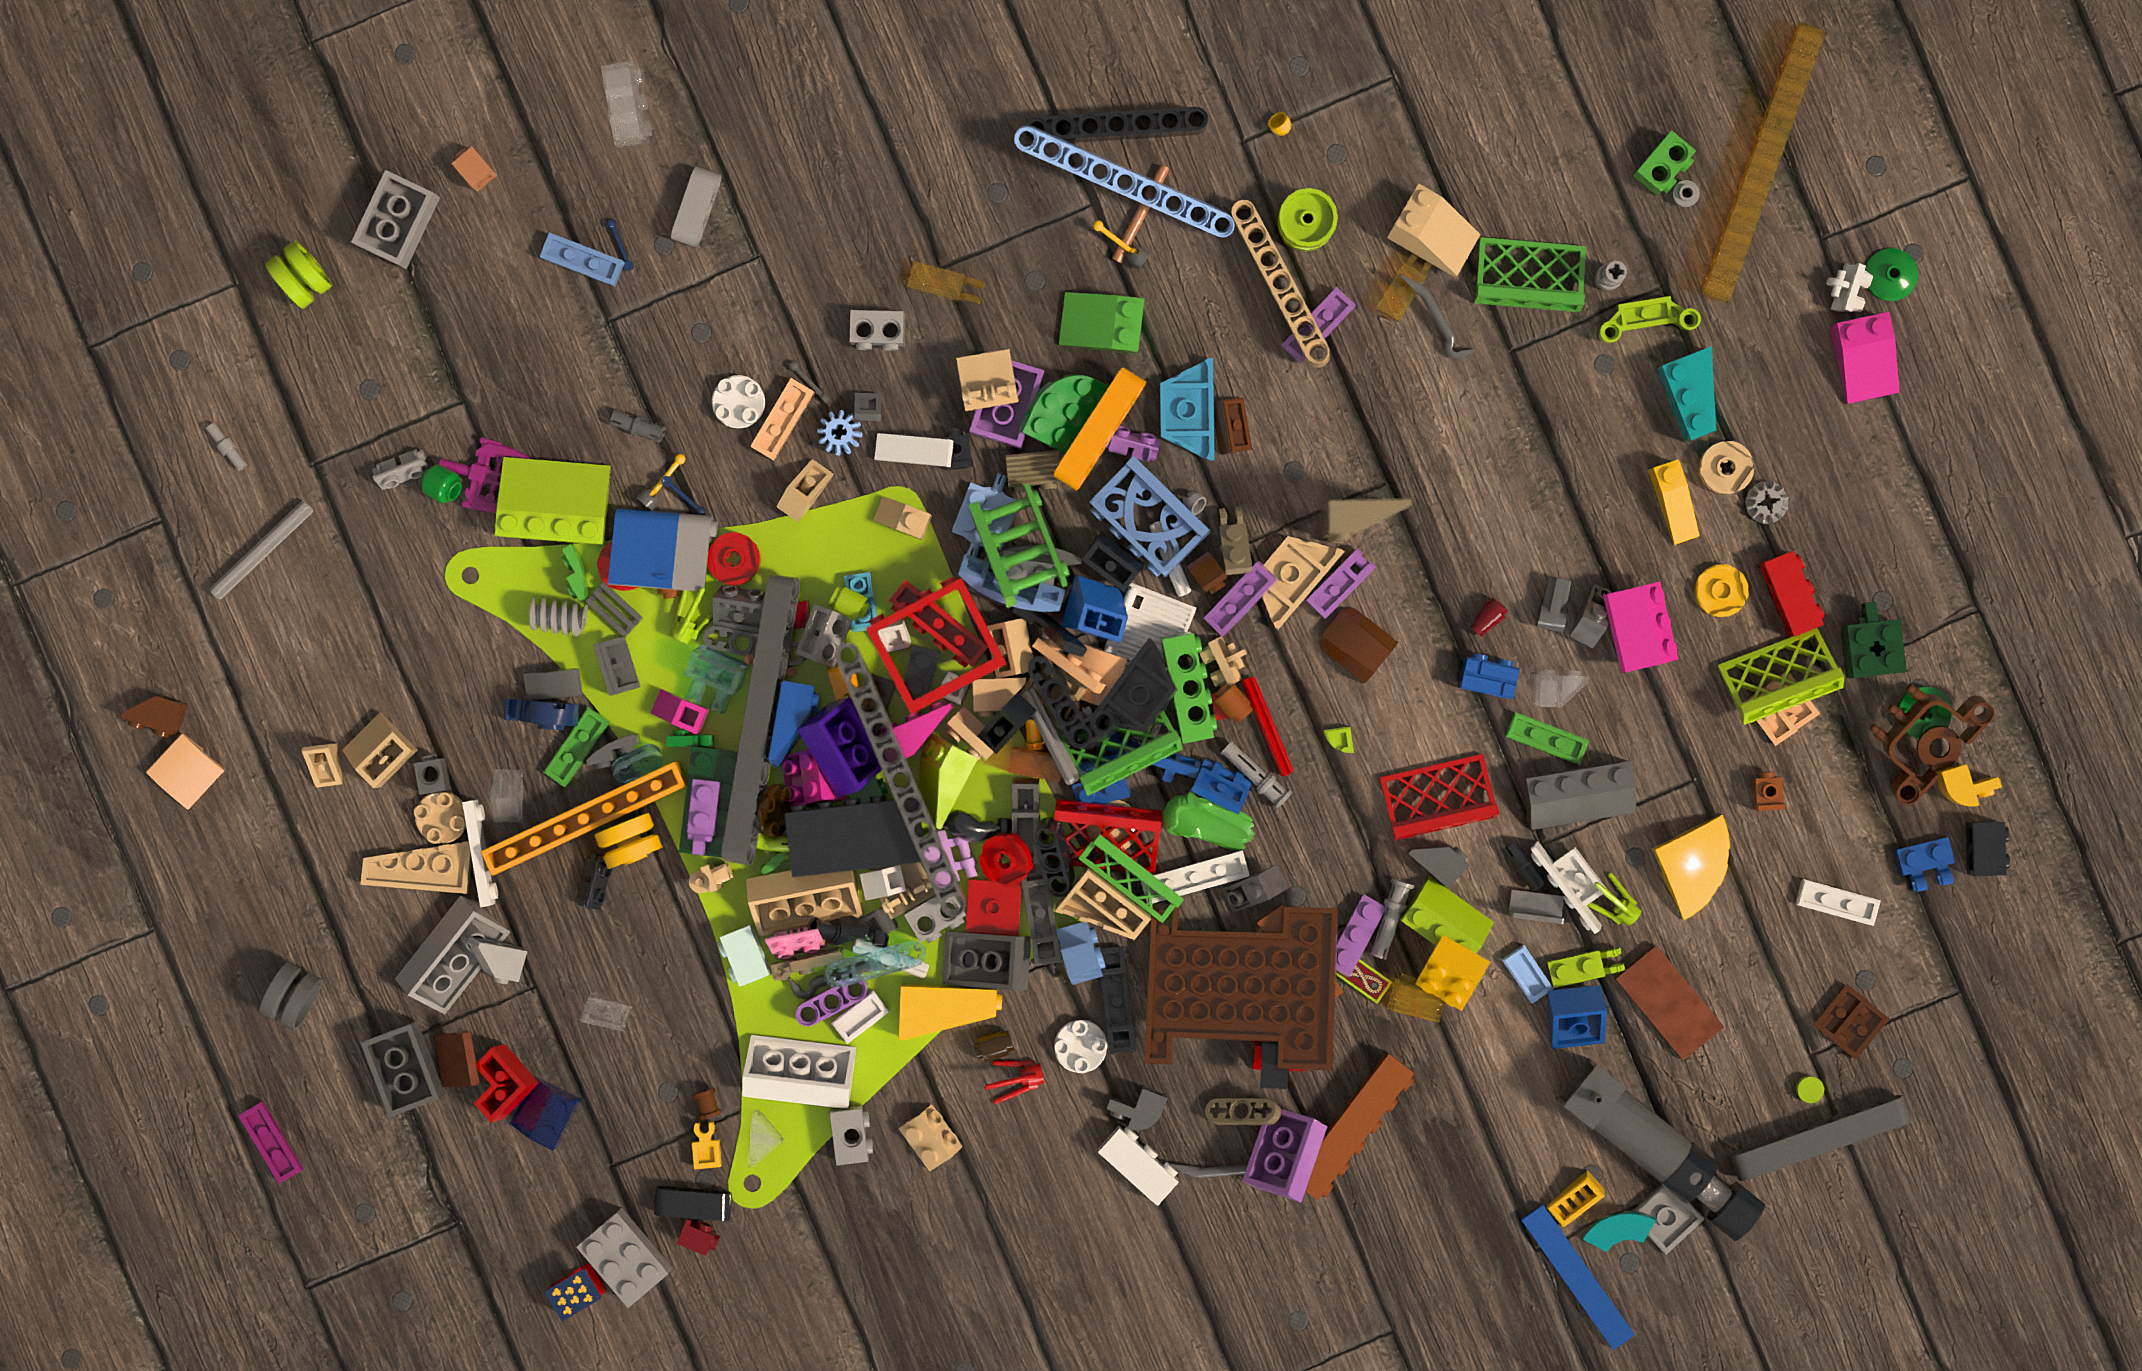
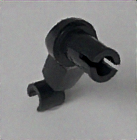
M954 810L949 813L942 828L949 829L953 835L962 840L976 842L987 840L996 835V832L1010 833L1012 831V819L998 817L997 826H995L992 820L978 821L965 811Z
M852 915L837 918L830 923L814 917L808 923V931L818 929L828 944L842 945L853 940L870 942L873 938L872 945L875 947L887 948L889 936L881 930H875L874 925Z

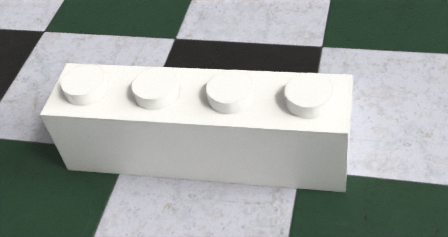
M751 1035L743 1073L742 1096L848 1109L856 1047Z

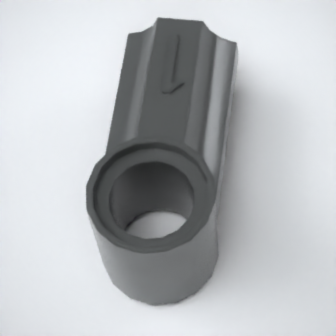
M1548 577L1543 603L1540 604L1536 617V627L1557 632L1564 631L1568 614L1566 605L1571 581Z

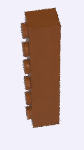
M1387 1051L1325 1132L1305 1190L1317 1201L1321 1196L1325 1198L1334 1186L1332 1181L1337 1175L1341 1177L1350 1165L1348 1160L1353 1154L1358 1155L1366 1144L1363 1140L1369 1133L1374 1134L1382 1123L1379 1119L1385 1111L1390 1113L1398 1102L1395 1098L1401 1090L1406 1092L1414 1081L1412 1078L1414 1072Z

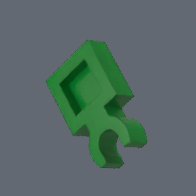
M673 730V735L666 736V747L714 745V735H689L687 730Z

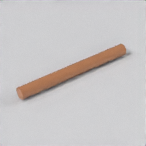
M1160 164L1153 179L1163 183L1170 169ZM1149 185L1144 198L1150 199L1154 197L1156 188ZM1140 203L1122 238V241L1129 247L1150 208L1143 203ZM1118 245L1112 260L1121 264L1127 251Z

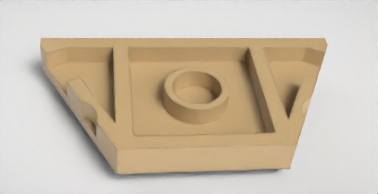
M1287 536L1264 563V566L1278 579L1262 596L1272 623L1277 630L1344 553L1342 549Z

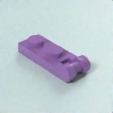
M1359 548L1306 600L1324 619L1377 567L1372 561L1368 562L1362 556L1363 552ZM1354 563L1361 569L1357 575L1350 569Z

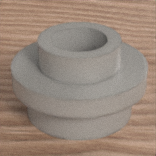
M1689 180L1680 181L1675 185L1672 192L1675 203L1681 207L1694 205L1700 195L1698 186ZM1683 189L1690 190L1691 196L1689 198H1685L1682 195Z

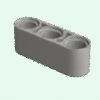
M695 166L672 229L671 239L696 248L698 247L713 207L722 175Z

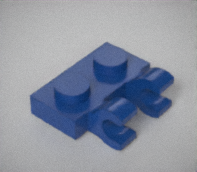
M1949 837L1894 850L1901 876L1909 874L1913 892L1928 890L1922 871L1935 868L1939 885L1944 886L1954 883L1952 873L1948 868L1949 864L1955 863Z

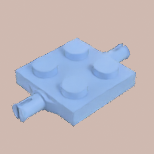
M997 473L992 488L982 487L970 482L952 529L953 533L963 536L971 542L967 551L969 556L972 555V557L976 558L980 547H983L970 513L969 504L979 501L981 509L987 508L988 511L1016 501V499L1010 498L1002 492L1008 478L1005 475ZM1017 512L992 520V524L988 525L990 533L996 532L998 534L1011 529ZM1005 543L1000 544L1001 547L997 548V550L1002 551Z

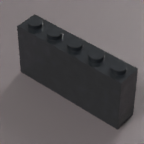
M886 795L870 797V802L859 803V798L843 800V805L833 806L832 802L816 803L817 808L806 809V805L790 806V811L785 812L792 878L922 862L896 800H886ZM908 797L904 800V806L909 811H915L919 808V802L914 797ZM918 822L914 827L915 832L923 836L922 822Z

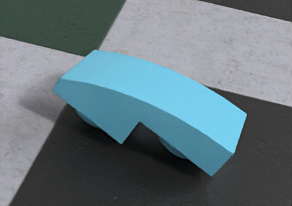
M867 572L844 576L845 587L867 597V603L871 605L864 619L859 618L857 622L852 620L851 623L852 632L866 631V628L871 626L869 620L877 617L871 574Z

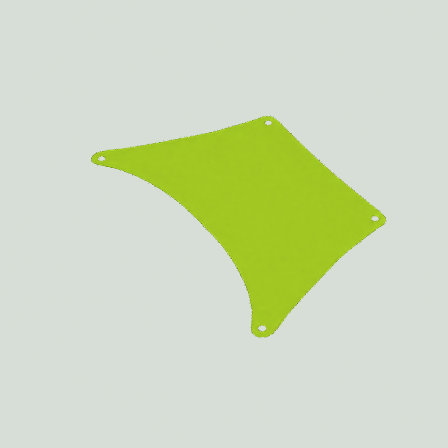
M900 486L887 487L872 494L808 510L799 522L788 515L755 524L718 528L717 537H712L711 542H709L710 549L719 536L730 532H737L750 537L760 550L761 564L758 573L749 582L737 585L736 587L747 590L760 589L766 592L767 581L770 575L796 577L800 581L798 601L809 600L810 612L814 604L834 611V607L829 606L830 599L838 586L844 589V576L870 572L877 616L883 613L885 618L895 613L891 609L894 604L889 599L904 580L910 582L921 592L931 588L934 593L942 588L941 582L953 577L931 521L923 540L873 521L882 496L927 512L914 491ZM612 540L605 541V545L573 544L576 546L585 567L588 581V598L592 596V593L603 582L599 575L597 560L601 550ZM570 544L538 547L489 546L473 548L457 553L448 563L445 570V580L448 588L455 595L507 621L541 648L561 669L579 668L582 692L598 712L611 721L609 727L617 738L620 739L639 734L641 744L634 745L635 751L627 753L642 776L670 763L679 761L688 780L692 746L666 747V736L673 735V730L685 729L651 714L660 689L710 709L700 734L689 731V735H714V745L702 747L739 751L753 663L747 665L743 662V655L714 650L705 644L704 633L709 627L714 626L713 619L704 627L696 640L691 638L689 644L683 643L670 635L673 629L670 625L675 618L682 591L679 592V597L664 599L663 594L657 595L656 588L639 587L631 591L613 589L643 617L637 626L625 637L641 687L609 696L593 645L624 636L587 602L579 601L578 598L573 599L568 592L566 585L569 582L566 577L575 572L573 569L569 571L564 564L562 557L565 554L562 549ZM735 551L730 552L731 557L727 558V562L732 563L734 567L738 566L741 555H736ZM708 565L705 591L691 618V621L696 624L694 629L713 610V596L721 586L728 585L715 578L711 574ZM467 567L476 568L479 573L478 581L474 584H467L462 579V572ZM958 589L934 601L977 636ZM605 590L601 593L631 622L635 619ZM687 592L681 617H686L698 592ZM535 596L536 604L538 605L542 598H546L547 606H550L553 599H555L558 608L561 607L563 601H567V606L570 610L574 603H577L579 611H582L584 605L587 604L588 614L584 630H582L578 637L573 636L572 629L568 635H564L562 629L557 634L552 633L551 626L547 632H543L540 626L537 630H532L529 622V611L533 597ZM598 598L595 600L624 629L628 627ZM909 616L900 620L904 619L912 642L911 647L888 652L903 681L914 645L941 652L930 691L940 686L946 671L961 676L988 661L984 653L974 667L967 665L964 668L953 659L956 655L948 648L944 652L932 642L935 637L926 631L923 635L912 626L914 620ZM850 625L844 643H854L859 647L870 674L893 681L867 630L852 632ZM805 628L794 629L791 641L799 643ZM716 630L715 634H710L709 639L713 640V645H717L719 641L727 642L725 648L730 649V639L733 633L728 632L729 637H723L719 635V630ZM744 635L738 636L735 640V646L740 651L746 650L750 645L749 639ZM793 646V649L789 652L791 661H795L796 657H801L795 654L797 646ZM849 647L843 648L841 651L843 661H854L855 651ZM805 658L799 665H787V667L794 666L797 673L793 677H789L786 674L785 681L814 686L817 694H819V698H821L820 710L828 703L835 701L827 668L829 666ZM992 671L979 679H996ZM857 672L858 686L863 687L866 683V677L864 674ZM973 682L962 705L958 706L952 703L954 707L933 732V734L959 746L965 751L969 747L962 741L956 742L947 733L949 729L946 727V724L963 707L969 710L985 726L994 718V716L980 717L979 711L974 712ZM895 687L887 714L891 723L896 722L900 726L906 723L904 718L912 714L903 698L899 696L898 688ZM941 698L916 712L920 711L923 716L931 712L930 706L941 701H945L946 705L951 702ZM1020 730L997 754L993 752L985 762L981 758L976 761L950 813L954 810H962L978 821L992 820L995 826H997L998 817L1012 819L1013 778H1040V822L1046 817H1054L1056 800L1031 751L1024 744L1025 739ZM802 737L799 738L788 755L809 749ZM923 746L916 754L906 758L918 787L920 756ZM782 763L778 768L770 765L768 787L774 784L785 786ZM882 770L876 776L877 779L883 778L888 793L884 795H886L887 800L895 799ZM898 772L893 777L895 784L898 786L908 784V776L903 772ZM687 786L655 801L678 851ZM843 801L833 803V806L843 805ZM817 806L808 807V809L817 808ZM922 822L923 835H927L930 831L928 824ZM1061 822L1066 836L1072 830L1068 822ZM941 828V830H946L948 839L955 837L949 829ZM1044 831L1046 835L1052 836L1051 832ZM1075 836L1071 838L1070 841L1077 849L1080 848ZM987 840L968 842L972 857H975L977 865H975L977 876L967 878L965 868L957 870L960 878L958 882L966 899V912L969 879L989 880L982 872L979 863V857L982 855V846ZM958 845L951 847L954 861L962 860ZM1068 847L1069 854L1073 853V851ZM756 848L755 858L751 865L729 862L734 877L722 882V888L711 893L708 890L705 893H698L710 921L717 946L721 942L720 937L722 935L753 924L771 969L772 963L785 960L774 958L765 939H769L774 934L761 937L758 935L748 904L746 879L762 876L759 873L761 865L767 864L769 859L776 855V851L765 853V850ZM679 853L690 876L695 871L701 870V867L714 862L716 867L727 863L719 857ZM787 853L778 867L765 875L790 871L789 853ZM1003 854L1002 863H1007L1010 866V858ZM1073 866L1075 873L1074 882L1086 867ZM874 868L854 870L863 916L882 906L879 898L865 900L859 875ZM1056 879L1058 882L1065 884L1062 879ZM1022 888L1019 936L1031 937ZM1051 895L1057 929L1083 922L1073 916L1055 912L1056 904L1061 898ZM946 903L948 908L956 910L952 903ZM941 908V912L944 916L951 917L946 915ZM906 912L894 918L898 928L887 934L889 936L887 949L927 963L929 965L928 972L923 979L898 969L858 974L864 977L868 983L866 995L874 990L890 1011L848 1044L831 1022L856 1003L815 1025L803 1026L796 1019V1010L800 1004L808 999H801L794 995L788 979L774 981L771 973L766 977L739 987L738 982L733 983L728 968L731 965L728 957L723 958L720 952L732 999L739 1039L742 1094L743 1073L751 1035L856 1047L849 1106L864 1105L941 1032L938 1031L906 1040H899L901 985H943L946 931L966 932L967 914L962 917L965 922L952 930L947 926L940 931L942 936L930 943L926 939L922 942L918 940L904 916ZM923 916L919 918L918 925L922 930H930L933 927V921L931 918ZM822 937L826 948L820 949V951L841 946L844 948L845 959L843 962H840V966L831 969H825L824 966L814 968L815 971L812 973L799 975V972H793L789 977L800 986L802 991H808L810 988L809 982L815 977L861 962H879L853 953L852 949L856 940L842 945L828 944L825 938ZM1031 942L1029 961L1034 958ZM805 953L794 954V957L805 955ZM843 980L817 988V991L813 996L842 982ZM851 982L849 984V991L853 995H859L863 992L862 985L859 982ZM829 994L825 997V1002L829 1007L834 1008L839 1005V999L836 995ZM807 1006L802 1009V1015L805 1019L812 1020L815 1018L816 1013L812 1007ZM742 1096L741 1127L728 1180L729 1192H732L733 1201L742 1207L754 1209L767 1205L782 1193L813 1155L833 1136L830 1110L836 1107ZM748 1175L758 1176L761 1180L760 1189L755 1192L747 1191L744 1187L745 1178Z

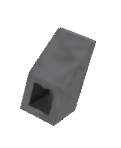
M1595 583L1593 584L1574 621L1569 637L1594 648L1609 624L1603 595L1612 593L1611 591Z
M1276 864L1223 888L1222 891L1232 912L1235 913L1267 901L1285 891L1288 887Z

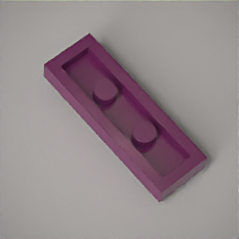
M264 1101L238 1116L278 1184L304 1169Z

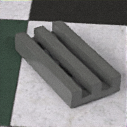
M604 582L585 601L624 637L643 619L635 609ZM604 590L635 618L632 622L601 594ZM598 598L628 627L624 629L595 600Z

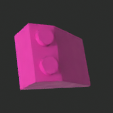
M1889 312L1844 321L1829 327L1846 404L1899 393L1896 344Z

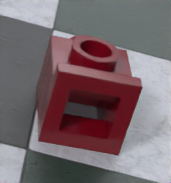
M687 1218L676 1244L705 1256L710 1249L715 1251L720 1235L716 1234L717 1231L712 1230L713 1226L703 1221L695 1223L693 1222L694 1219Z

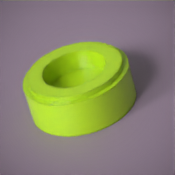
M1804 1076L1796 1084V1094L1804 1102L1816 1103L1823 1097V1083L1814 1076Z

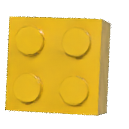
M1443 935L1415 984L1425 992L1442 999L1449 1006L1462 1011L1480 982L1490 961Z

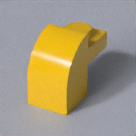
M1957 764L1935 771L1938 775L1937 782L1942 794L1949 801L1958 805L1979 806L1977 795L1979 798L1988 797L1995 794V789L2002 787L1999 777L1990 776L1972 782L1967 764Z

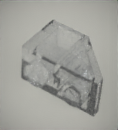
M1540 669L1539 675H1532L1531 706L1562 708L1589 683L1590 676H1582V671L1566 670V676L1556 675V670Z

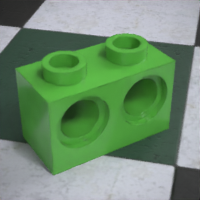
M1671 130L1633 176L1656 196L1662 191L1667 193L1677 182L1674 179L1675 175L1680 170L1684 173L1694 162L1691 156L1696 150ZM1670 149H1676L1680 152V161H1674L1670 158ZM1653 169L1662 171L1664 175L1663 181L1654 180L1652 177Z

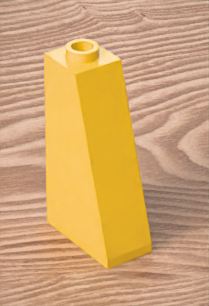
M902 984L900 993L899 1040H906L996 1017V1011L1002 1010V994H997V989Z

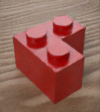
M506 1044L492 1047L476 1063L477 1070L491 1086L474 1104L490 1123L505 1119L539 1082Z

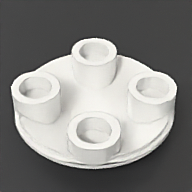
M741 375L730 376L721 380L715 388L712 396V407L716 417L723 424L732 428H745L753 425L761 417L765 408V397L761 387L753 379Z
M1074 1020L1059 1030L1054 1042V1051L1063 1067L1069 1071L1083 1074L1094 1070L1102 1063L1108 1045L1103 1031L1096 1024L1087 1020Z

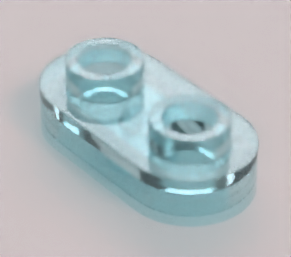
M653 744L643 745L613 762L611 767L613 777L622 784L632 782L657 770L663 763V756L658 746Z

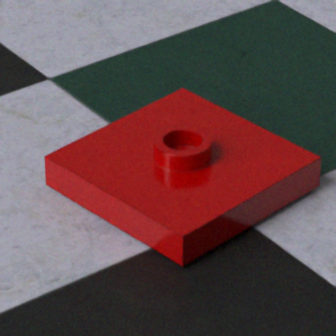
M969 879L966 933L1019 936L1022 882L1011 887L1002 886L1003 884H999L996 881L993 883L990 880Z

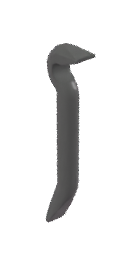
M1399 274L1411 289L1422 298L1446 339L1444 350L1447 356L1452 359H1462L1474 352L1475 350L1472 348L1453 351L1452 345L1456 342V335L1431 292L1424 285Z
M861 962L813 978L809 982L810 988L808 991H802L800 986L791 977L788 980L794 995L801 999H808L816 993L819 987L864 972L894 971L896 969L879 963Z
M1170 1163L1173 1168L1195 1178L1244 1175L1248 1164L1199 1168Z

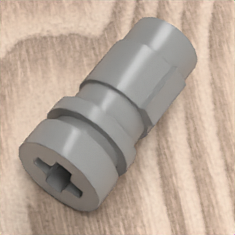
M1620 261L1606 263L1595 272L1594 282L1600 290L1605 292L1612 291L1625 279L1627 268Z

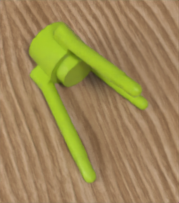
M704 587L699 589L686 617H681L688 591H682L675 618L670 625L673 628L670 635L683 643L689 644L691 638L696 640L704 627L713 619L712 610L696 629H694L696 624L691 621L705 591Z
M1609 872L1608 877L1625 900L1617 899L1599 882H1595L1594 886L1615 904L1613 909L1615 914L1592 902L1587 906L1611 918L1618 925L1623 922L1626 926H1631L1638 919L1642 911L1636 906L1637 902L1628 894L1613 873Z

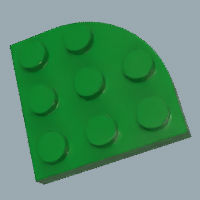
M1079 374L1064 375V377L1053 382H1048L1032 399L1018 431L1066 454L1109 386L1092 377Z

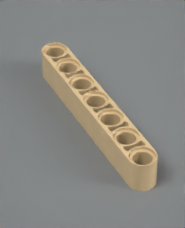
M1237 201L1233 205L1231 212L1234 223L1301 351L1311 366L1316 368L1325 366L1330 359L1328 345L1258 212L1250 201ZM1242 209L1251 211L1250 217L1246 220H1241L1237 217L1238 212ZM1252 233H1262V241L1259 243L1251 242L1249 237ZM1272 255L1276 258V261L1272 266H1264L1261 263L1263 257ZM1279 278H1284L1288 281L1287 287L1282 290L1276 289L1273 286L1274 282ZM1289 302H1298L1300 309L1295 313L1288 312L1286 306ZM1305 324L1310 325L1313 331L1309 336H1301L1298 333L1299 327ZM1314 348H1321L1325 351L1324 357L1319 360L1313 359L1310 353Z

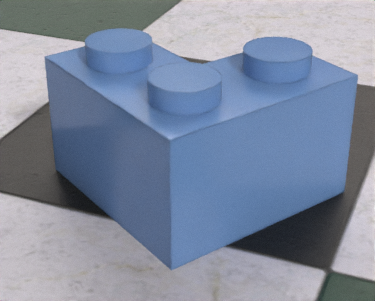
M1081 922L1057 929L1063 960L1072 985L1102 977L1101 969L1106 968L1100 947L1095 948L1094 943L1099 942L1095 927L1089 928L1088 923Z

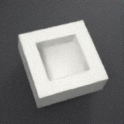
M904 619L898 620L878 631L888 652L911 647L912 642Z

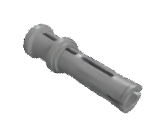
M1233 741L1220 753L1257 786L1256 790H1258L1259 794H1264L1274 803L1276 810L1293 793L1291 790H1286L1275 780V775L1266 774Z
M1393 877L1391 878L1393 884L1389 896L1383 902L1386 907L1370 953L1381 959H1387L1401 913L1407 909L1406 901L1410 889L1414 888V884Z

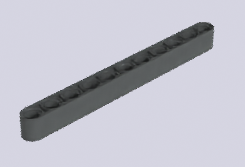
M770 575L767 581L722 846V859L725 862L751 865L756 854L760 830L758 805L762 794L767 788L771 765L768 759L782 681H785L800 592V581L796 577Z
M844 643L836 650L835 658L939 904L946 915L951 917L959 916L965 909L966 899L862 653L854 643ZM849 647L855 651L854 661H843L841 658L843 648ZM860 672L866 677V683L863 687H856L852 684L851 677L854 673ZM871 697L876 701L877 707L873 712H867L862 708L864 698ZM877 722L884 723L887 727V734L883 737H878L873 733L872 727ZM888 747L896 749L898 758L892 762L885 760L883 750ZM898 772L905 773L908 776V784L905 786L896 785L893 780L894 775ZM908 797L916 798L919 802V808L915 811L907 810L904 806V800ZM918 822L928 824L930 831L927 835L920 836L915 832L914 827ZM929 847H936L940 851V857L937 860H929L925 856V850ZM939 872H946L950 875L951 881L947 885L937 883L935 876ZM949 897L959 898L961 901L960 908L956 910L948 908L946 900Z

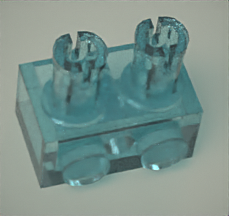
M701 644L692 651L684 674L692 678L685 698L689 701L694 698L693 702L700 704L706 686L709 685L716 688L709 708L713 711L718 708V713H726L730 697L742 688L750 665Z

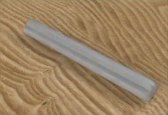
M301 501L210 587L212 595L220 600L228 594L313 513V508L306 501Z

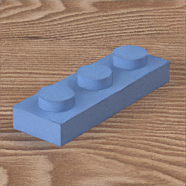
M550 232L540 254L541 259L616 287L625 263L620 259Z

